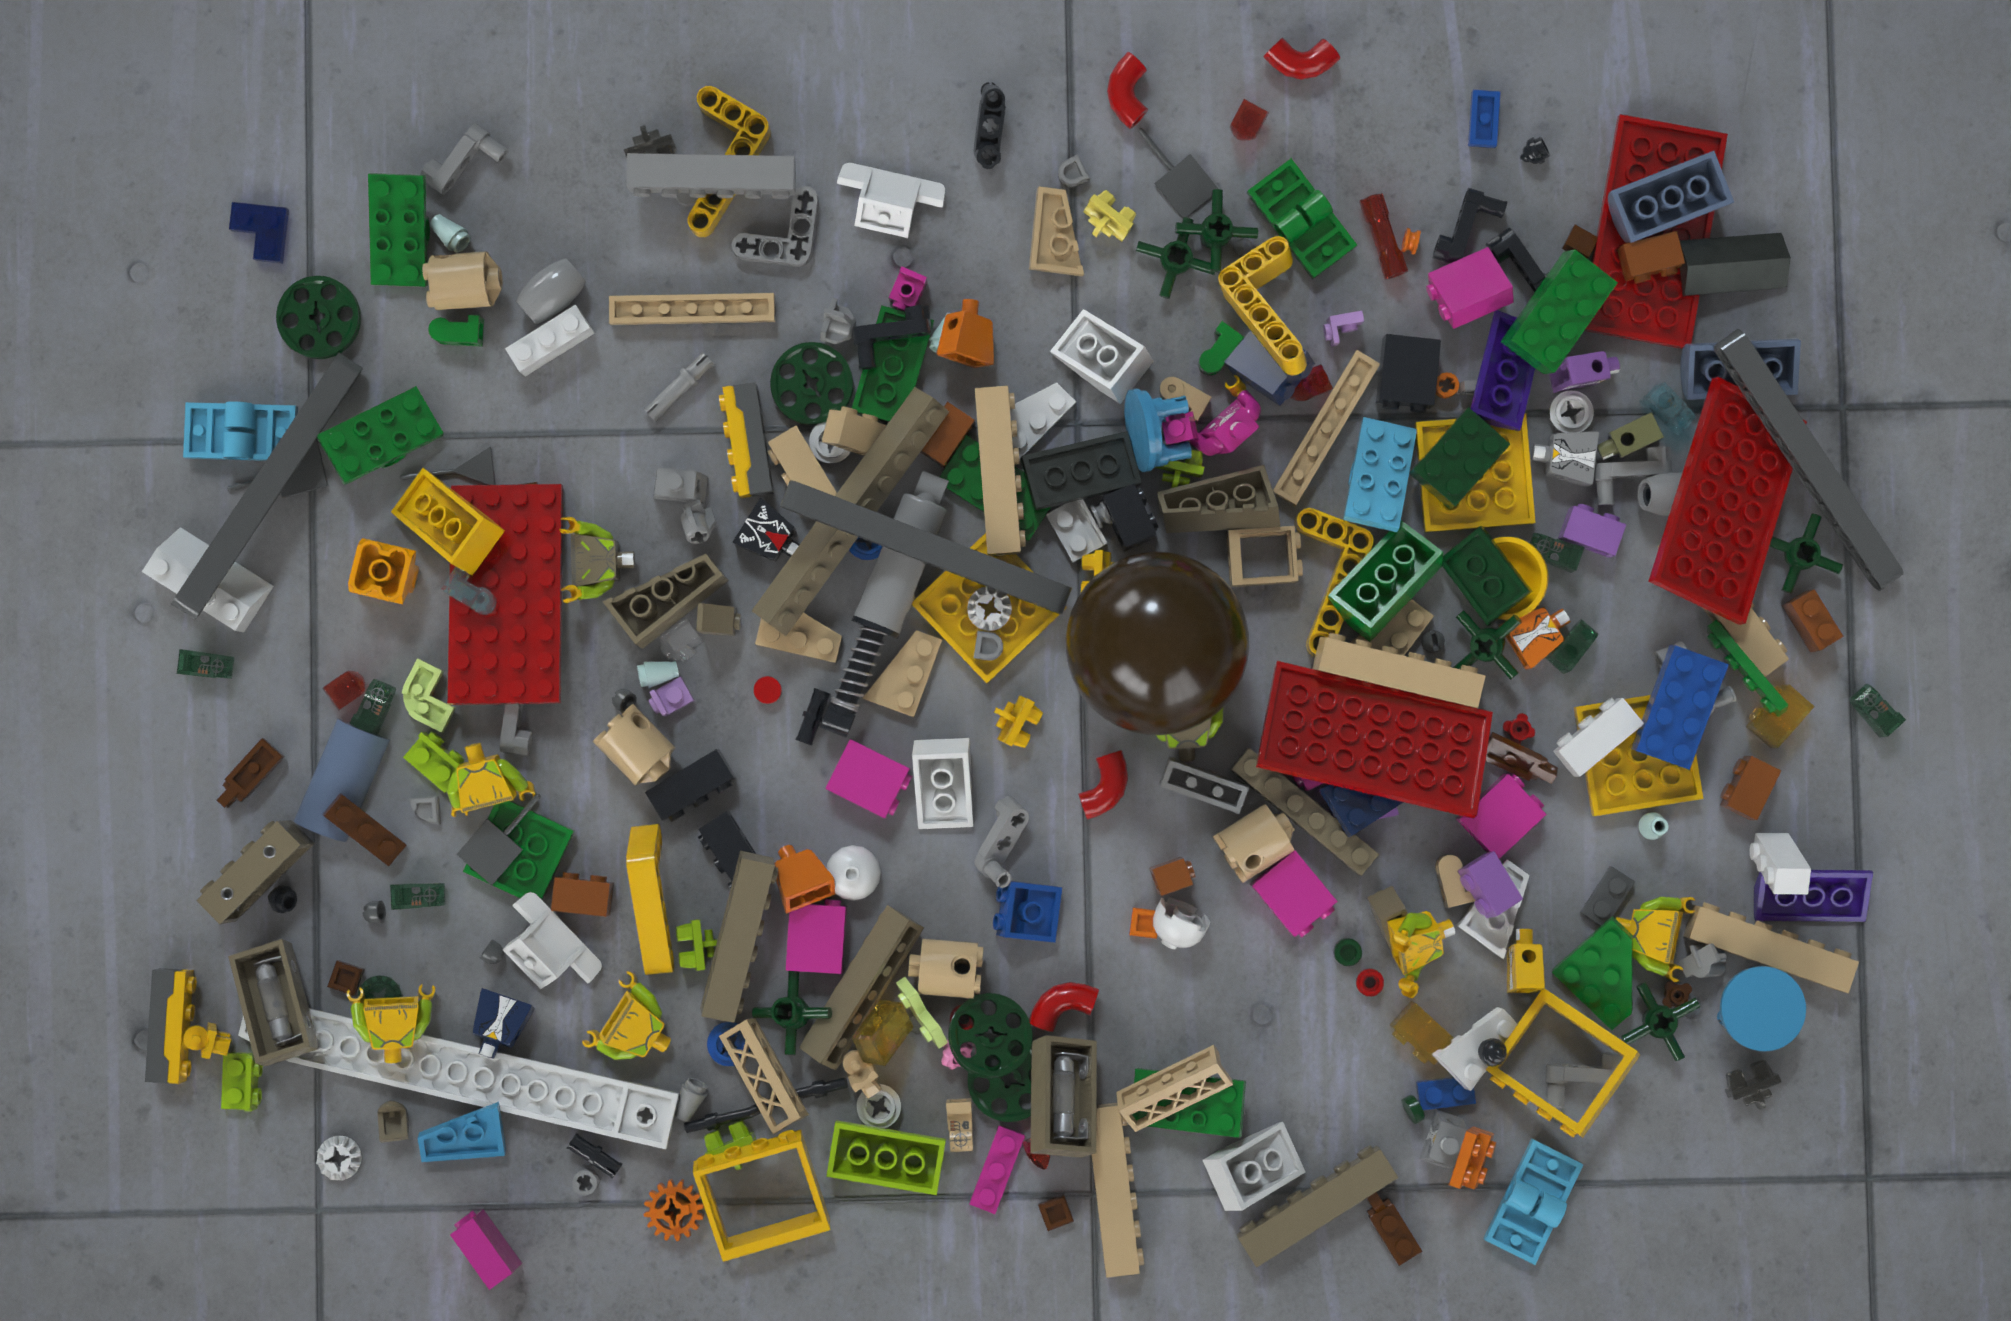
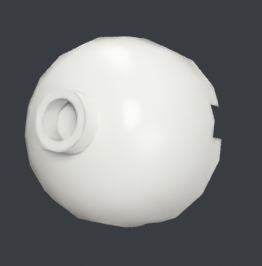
M851 845L842 847L831 856L826 868L835 879V894L842 899L852 901L864 899L874 892L880 882L881 869L879 861L872 852L862 846Z
M1169 897L1167 902L1164 901V898L1160 899L1153 917V927L1157 935L1162 939V944L1171 949H1176L1177 947L1187 948L1201 941L1210 925V920L1205 914H1203L1202 918L1195 914L1197 908Z

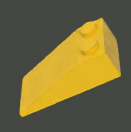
M425 468L421 469L391 511L392 514L448 562L472 576L505 531Z

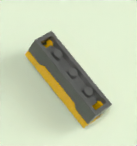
M756 382L722 387L723 395H719L721 411H726L727 422H723L725 438H730L732 449H727L729 465L735 466L736 476H731L734 493L738 492L742 499L751 496L774 494L758 385Z
M169 968L152 970L145 1082L179 1084L187 1081V1077L190 1076L191 1061L188 1060L189 1048L184 1043V1033L190 1027V1021H193L195 1016L192 993L196 991L197 979L193 977L194 970Z

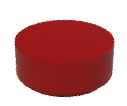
M770 676L758 679L754 685L756 699L764 704L775 703L782 694L781 684L777 679Z

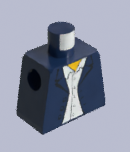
M482 988L473 1026V1034L484 1039L478 1054L495 1059L500 1044L512 1048L535 1008L528 1003Z

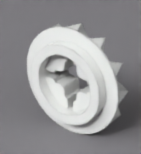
M1573 390L1560 393L1554 398L1549 408L1550 421L1556 430L1563 433L1586 430L1594 416L1593 405L1589 398L1583 393ZM1567 405L1571 409L1582 410L1574 416V422L1570 417H1561L1567 411Z
M826 422L817 424L809 438L811 451L822 462L828 464L840 463L849 456L850 451L834 446L831 453H829L828 445L820 441L823 438Z
M987 586L976 590L970 597L967 605V612L971 622L976 627L986 631L997 630L1004 626L1009 620L1012 610L1007 594ZM994 597V607L1001 614L990 613L986 620H984L985 610L978 603L988 604Z
M880 1084L881 1091L870 1098H867L862 1091L857 1100V1113L865 1125L887 1128L898 1119L901 1111V1102L899 1095L890 1086ZM884 1095V1106L890 1113L880 1110L873 1117L874 1106L868 1100L878 1102Z
M333 1136L327 1139L317 1151L316 1164H318L321 1174H324L330 1180L343 1181L348 1179L358 1171L361 1165L362 1155L359 1146L354 1140L346 1136ZM336 1150L339 1151L340 1155L349 1156V1158L341 1162V1167L338 1166L337 1162L328 1161V1159L336 1155Z

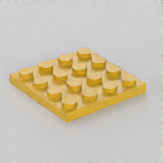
M1526 413L1524 414L1521 430L1519 431L1491 426L1510 445L1454 508H1447L1420 484L1424 532L1476 529L1479 526L1489 528L1536 523ZM1456 419L1415 423L1418 462Z
M985 533L970 548L987 555ZM1017 554L991 556L1033 572ZM944 571L912 602V606L986 684L1060 615L1007 594L1012 608L1007 623L997 630H982L971 622L967 612V605L972 594L986 586ZM994 597L988 604L978 603L985 610L984 620H986L990 613L1001 614L994 607ZM977 631L994 633L1001 638L1003 651L997 659L992 661L974 659Z
M1651 695L1624 700L1642 720ZM1603 703L1574 707L1577 730L1580 729L1578 724L1589 715L1594 718L1601 712L1599 707ZM1637 729L1585 772L1592 816L1704 799L1696 754L1691 768L1688 770L1635 751L1631 748L1638 732Z

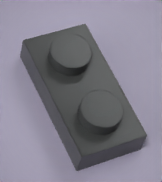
M1609 866L1580 913L1602 926L1608 919L1614 916L1635 881L1614 867Z

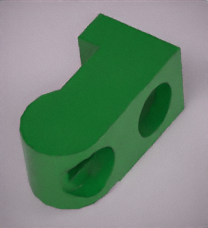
M468 315V322H449L447 319L440 317L435 318L429 324V335L440 344L483 347L484 319L479 315Z
M1221 321L1214 332L1219 338L1211 349L1205 350L1201 354L1198 361L1200 371L1207 376L1216 375L1225 365V360L1244 338V336L1223 321Z

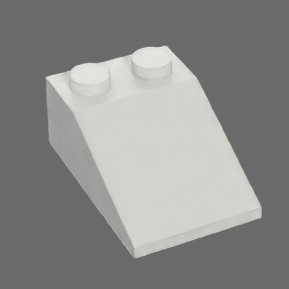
M1084 309L1050 351L1052 355L1096 389L1119 404L1125 399L1128 390L1133 389L1154 362L1145 346Z
M969 738L914 740L912 759L918 829L973 827Z
M1283 1122L1276 1123L1232 1143L1203 1159V1163L1225 1211H1242L1305 1173Z

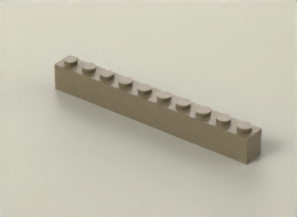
M914 387L836 494V497L877 512L948 415L949 411L936 399ZM816 522L752 609V612L787 636L858 537Z

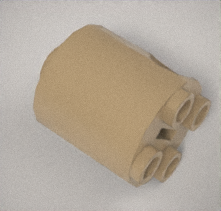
M488 252L432 255L428 263L423 264L424 280L429 282L430 291L426 293L429 308L434 307L436 310L491 307L503 288L501 268L495 263Z
M634 704L629 706L622 713V716L620 714L615 716L607 724L609 727L608 731L604 730L593 740V743L635 786L640 783L657 782L671 769L670 757L676 748Z
M1263 804L1213 836L1218 847L1223 850L1226 861L1232 870L1234 869L1242 883L1295 851L1291 844L1292 832L1295 831L1284 812L1273 814L1266 804Z
M922 939L921 955L910 954L908 976L919 977L918 994L974 998V995H980L981 975L976 974V967H982L983 947H978V943ZM958 965H966L970 970L968 973L961 975L955 972V968Z

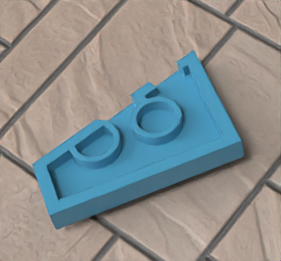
M499 1102L419 1132L418 1144L421 1162L505 1156L506 1144Z

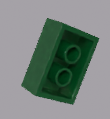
M1468 407L1409 474L1447 508L1452 509L1508 448L1510 443Z

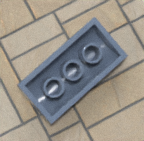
M1715 151L1612 190L1608 194V206L1613 223L1619 235L1626 243H1633L1734 203Z
M1801 340L1751 341L1785 394L1798 395ZM1718 342L1684 345L1681 354L1680 375L1682 390L1687 400L1706 399L1711 380L1715 377H1720L1737 386L1714 351V345Z
M337 719L294 822L317 834L347 842L349 835L322 814L340 793L359 808L362 807L390 740L342 719Z

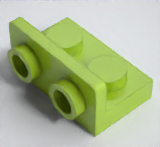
M431 731L430 734L421 732L418 735L419 739L403 758L444 793H447L452 773L457 771V767L465 761V758L454 749L449 752L442 746L444 740Z
M228 1052L227 1056L223 1055L221 1109H240L251 1112L257 1109V1105H260L262 1090L258 1088V1079L262 1075L263 1066L255 1063L253 1053Z

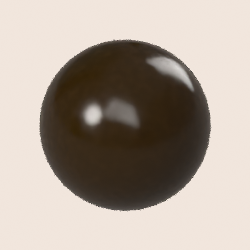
M1157 551L1134 554L1120 559L1100 571L1078 596L1070 613L1065 637L1068 667L1072 679L1085 701L1099 715L1112 724L1128 731L1145 735H1169L1183 732L1212 718L1228 703L1238 689L1248 663L1249 655L1247 620L1239 600L1229 585L1215 571L1203 563L1188 556L1171 552Z

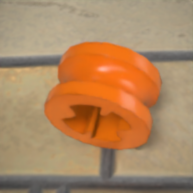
M1406 228L1401 252L1405 253V251L1409 250L1412 255H1415L1419 244L1420 230L1412 232L1410 228Z
M1445 372L1437 377L1436 395L1438 397L1447 399L1457 393L1459 380L1454 374ZM1449 379L1451 381L1449 385L1453 384V389L1443 392L1441 390L1443 386L1439 387V382Z

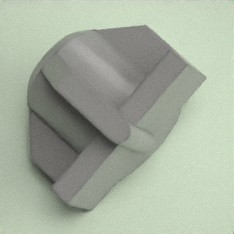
M832 298L829 309H824L820 341L837 345L852 338V328L856 326V319L849 308L837 305L838 299Z
M700 499L682 505L684 512L680 519L687 541L692 544H701L708 540L711 531L717 524L712 508L704 509Z
M1714 943L1707 946L1704 944L1691 945L1689 948L1692 954L1679 961L1686 978L1692 976L1699 978L1719 977L1725 972L1727 956L1725 953H1718Z

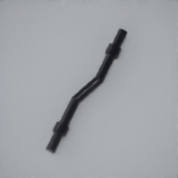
M846 1077L827 1082L819 1080L812 1082L810 1086L795 1089L800 1099L812 1096L820 1098L827 1096L829 1092L848 1088ZM754 1104L750 1107L718 1114L715 1112L706 1114L705 1118L685 1122L684 1127L686 1133L704 1129L711 1131L720 1129V1126L753 1118L761 1114L758 1106Z

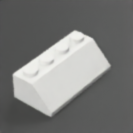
M180 527L155 550L142 572L177 594L209 545ZM234 562L203 611L233 630L245 632L274 586L237 562Z

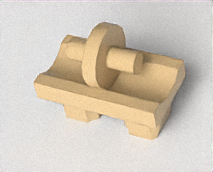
M858 1050L848 1052L843 1058V1067L852 1089L855 1092L861 1089L867 1098L881 1091V1086L877 1082L879 1076L869 1053L864 1055Z

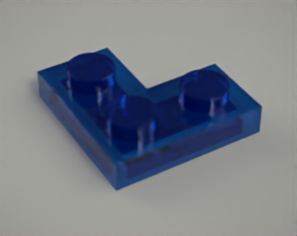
M232 202L229 230L256 234L253 253L255 261L283 264L289 209Z

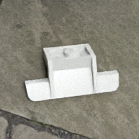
M854 163L844 164L837 180V184L861 189L854 225L857 227L908 238L916 202L943 207L945 187L938 182Z
M526 893L512 905L530 923V926L521 935L509 942L503 951L540 989L556 980L569 966L587 984L594 979L602 968L601 961L535 893Z

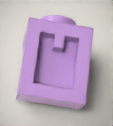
M1356 311L1329 316L1326 320L1327 324L1323 325L1325 340H1330L1331 347L1337 346L1340 343L1338 329H1341L1342 333L1358 330L1357 326L1364 322L1363 312Z
M681 676L649 692L652 696L649 699L652 709L656 714L661 713L664 717L695 701Z

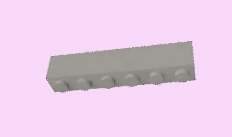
M627 153L626 187L630 192L634 193V196L649 197L651 193H661L663 197H678V193H689V196L694 198H704L706 194H717L719 198H733L734 194H745V198L750 199L761 198V195H772V198L788 199L789 195H796V160L794 156Z

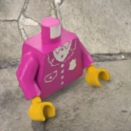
M1234 375L1237 381L1233 386H1229L1225 382V387L1237 399L1198 433L1199 439L1189 440L1192 446L1207 456L1231 453L1259 428L1256 420L1261 413V407L1251 393L1246 390V385L1237 375Z

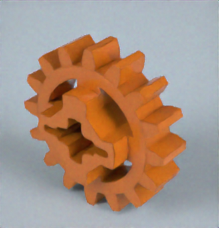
M669 1179L667 1187L660 1182L657 1185L659 1192L651 1190L649 1193L653 1200H646L644 1202V1205L650 1208V1210L643 1214L644 1217H651L647 1227L655 1226L657 1228L654 1233L655 1236L661 1232L665 1233L664 1240L666 1241L671 1235H674L675 1240L679 1241L681 1233L687 1238L690 1237V1228L697 1230L700 1225L696 1220H703L704 1214L699 1212V1210L704 1208V1205L697 1201L700 1198V1193H692L693 1184L688 1188L684 1187L683 1179L680 1180L678 1185L674 1184L673 1179ZM679 1193L685 1195L689 1199V1201H685L684 1199H682L679 1196ZM666 1194V1203L657 1206L659 1198ZM672 1201L675 1208H680L676 1216H674L672 1211H668L672 1206ZM692 1213L690 1221L682 1226L683 1216ZM659 1219H664L669 1223L670 1227L664 1225Z

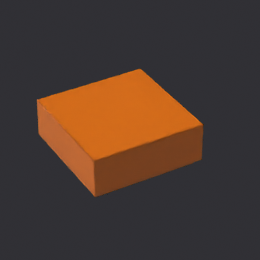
M1133 907L1129 935L1157 939V933L1153 927L1155 910Z

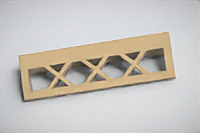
M756 1018L746 1019L719 1036L772 1134L809 1115ZM741 1031L746 1040L743 1050L734 1048L729 1037ZM747 1056L756 1058L759 1063L757 1075L748 1073L746 1070ZM760 1081L770 1083L773 1089L770 1099L761 1097L758 1092ZM774 1105L782 1107L788 1116V1119L778 1125L772 1117Z
M1212 1045L1116 1092L1118 1110L1136 1132L1232 1086L1233 1082L1221 1065L1219 1051ZM1216 1073L1222 1078L1215 1083L1206 1082L1208 1077ZM1187 1087L1197 1088L1196 1092L1190 1095L1181 1094L1182 1090ZM1162 1099L1172 1100V1103L1166 1107L1157 1106V1102ZM1138 1111L1148 1112L1147 1116L1137 1121L1132 1114Z

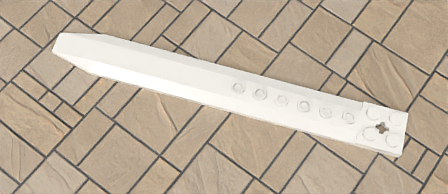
M309 1008L319 1049L286 1060L300 1065L481 1107L499 1102L500 1111L662 1149H667L680 1095V1093L501 1052H497L495 1059H491L478 1054L479 1047L423 1034L421 1038L413 1041V1047L401 1048V1062L385 1063L384 1049H372L371 1043L365 1042L353 1027L352 1018ZM243 1016L238 1036L250 1042ZM645 1107L650 1108V1113L653 1114V1119H648L647 1123L642 1122L643 1117L638 1116L639 1111H644Z

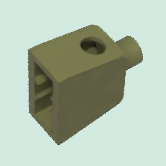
M1651 412L1608 433L1610 439L1598 444L1597 450L1602 460L1616 454L1619 458H1623L1664 438ZM1628 435L1631 438V443L1625 446L1621 442V437Z

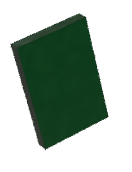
M1479 526L1443 556L1442 567L1487 626H1490L1533 592L1483 526Z

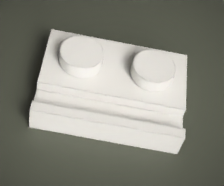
M1083 499L1066 503L1046 514L1048 521L1072 563L1080 560L1083 555L1090 554L1107 544L1105 537Z

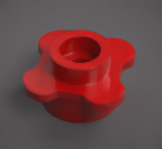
M1520 713L1512 721H1505L1503 723V730L1508 732L1510 740L1521 744L1527 738L1535 736V729L1527 721L1528 716L1526 714ZM1517 727H1521V732H1517Z

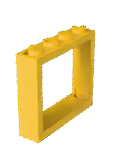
M1543 989L1504 1043L1507 1049L1505 1060L1498 1066H1488L1486 1070L1492 1075L1489 1080L1503 1089L1507 1085L1515 1091L1512 1096L1527 1105L1530 1101L1538 1107L1536 1113L1549 1122L1552 1118L1562 1124L1559 1129L1572 1138L1576 1134L1583 1138L1638 1060L1640 1054L1637 1050L1548 990ZM1545 1004L1623 1057L1578 1123L1500 1070Z
M787 1130L780 1133L777 1137L770 1139L759 1138L750 1145L743 1147L732 1146L723 1153L716 1155L705 1154L696 1161H693V1175L723 1262L830 1230V1217L801 1130ZM797 1148L817 1211L728 1237L707 1174Z

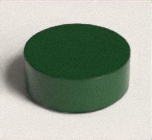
M1341 939L1334 946V958L1343 966H1353L1360 961L1362 948L1353 939Z
M1409 1095L1401 1100L1407 1115L1414 1124L1425 1119V1113L1413 1095Z

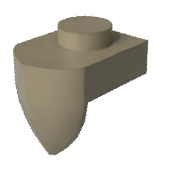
M393 1100L382 1104L377 1111L379 1141L383 1143L409 1139L407 1109L405 1106Z

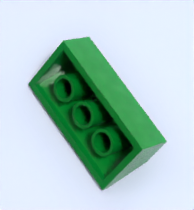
M1401 520L1399 530L1397 532L1389 531L1330 592L1328 598L1348 626L1371 642L1442 567L1444 552Z

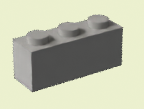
M1168 757L1160 780L1161 787L1238 814L1241 812L1249 789L1246 783L1172 757Z

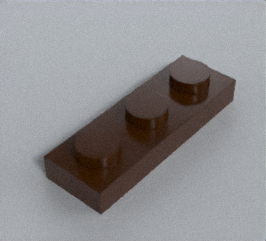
M342 793L336 797L322 814L387 866H390L407 846Z

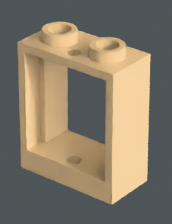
M1295 526L1239 529L1226 532L1230 587L1296 583L1299 581L1298 576H1303L1302 560H1297L1296 549L1301 548L1300 533L1295 532ZM1272 536L1286 537L1287 576L1243 578L1240 539Z

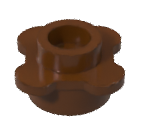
M1673 981L1666 982L1662 1004L1671 1008L1672 1006L1677 1007L1687 1002L1689 994L1692 992L1691 985L1688 983L1682 985L1675 984ZM1676 993H1679V998H1675Z

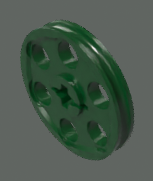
M309 276L296 281L284 292L277 306L276 323L282 339L291 349L308 358L328 359L344 352L352 345L360 330L361 311L356 297L345 285L330 277ZM328 285H333L337 290L336 296L333 299L327 300L323 297V289ZM300 289H307L309 291V299L304 303H298L295 298L296 292ZM344 307H350L353 310V316L349 321H341L339 318V312ZM318 309L321 314L325 315V318L321 319V324L319 325L315 320H312V317L317 316ZM289 314H296L299 321L294 328H287L285 326V318ZM333 332H339L342 335V342L336 347H332L328 343V337ZM307 335H311L315 339V344L310 350H304L301 347V340Z
M805 342L789 348L779 357L771 373V393L776 405L785 416L797 423L815 426L827 421L829 410L841 411V407L848 406L853 393V376L847 361L837 350L826 344ZM809 349H814L818 353V359L813 364H807L803 360L804 352ZM837 361L842 364L843 370L840 375L831 376L828 374L827 367L831 362ZM785 364H791L795 367V375L790 379H784L780 375V369ZM803 371H806L807 375L813 380L819 379L816 385L821 397L817 395L815 390L805 388L808 383ZM840 389L844 392L842 402L838 404L830 402L829 393L831 390ZM787 391L794 392L797 396V400L792 406L782 404L781 397ZM808 405H819L821 407V414L814 419L807 417L806 408Z
M995 993L976 995L974 998L964 1002L951 1019L948 1030L950 1050L958 1064L975 1076L999 1078L1008 1075L1025 1061L1030 1052L1032 1027L1029 1018L1019 1004L1004 995ZM984 1001H991L995 1005L996 1011L993 1015L983 1013L981 1004ZM1008 1014H1015L1019 1017L1020 1025L1018 1028H1010L1007 1025L1006 1017ZM967 1015L972 1019L973 1027L970 1030H964L959 1026L958 1020L960 1016ZM988 1029H991L993 1034L1000 1035L993 1039L992 1043L989 1042V1038L981 1036L988 1032ZM1012 1041L1018 1042L1022 1047L1021 1055H1011L1008 1051V1044ZM962 1044H972L975 1049L973 1057L966 1058L961 1054L960 1047ZM988 1056H994L999 1060L998 1070L990 1071L987 1069L985 1059Z
M1012 1041L1008 1044L1010 1054L1013 1047L1020 1045L1018 1042ZM1032 1045L1025 1061L1012 1072L1014 1073V1079L1019 1083L1025 1084L1024 1086L1018 1083H1011L1009 1087L1004 1086L1005 1081L1001 1077L987 1078L990 1082L989 1089L979 1092L974 1088V1081L978 1076L968 1072L967 1082L970 1096L978 1109L988 1117L1003 1122H1016L1031 1116V1108H1022L1019 1104V1098L1024 1093L1031 1094V1080L1028 1077V1073L1032 1067ZM999 1062L994 1066H989L985 1063L990 1071L998 1070L1000 1065ZM996 1098L1006 1100L1008 1104L1006 1111L1000 1114L994 1112L991 1107L993 1100Z

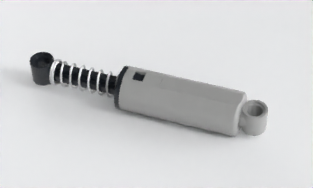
M923 471L914 495L908 493L903 495L894 519L938 535L947 512L945 508L939 505L949 481ZM882 547L871 577L868 578L863 590L859 606L856 608L851 620L864 627L859 628L862 633L860 637L855 638L856 642H858L856 648H851L853 655L852 658L847 659L849 662L848 668L842 669L845 675L843 679H838L841 685L839 689L834 690L837 695L836 698L831 697L832 700H830L831 702L821 724L822 729L847 738L860 707L858 700L860 697H864L862 693L863 687L869 686L866 682L867 677L873 676L870 672L871 667L877 665L874 662L876 655H881L878 651L880 645H885L882 641L883 637L887 635L898 639L906 614L909 612L914 600V593L926 563Z

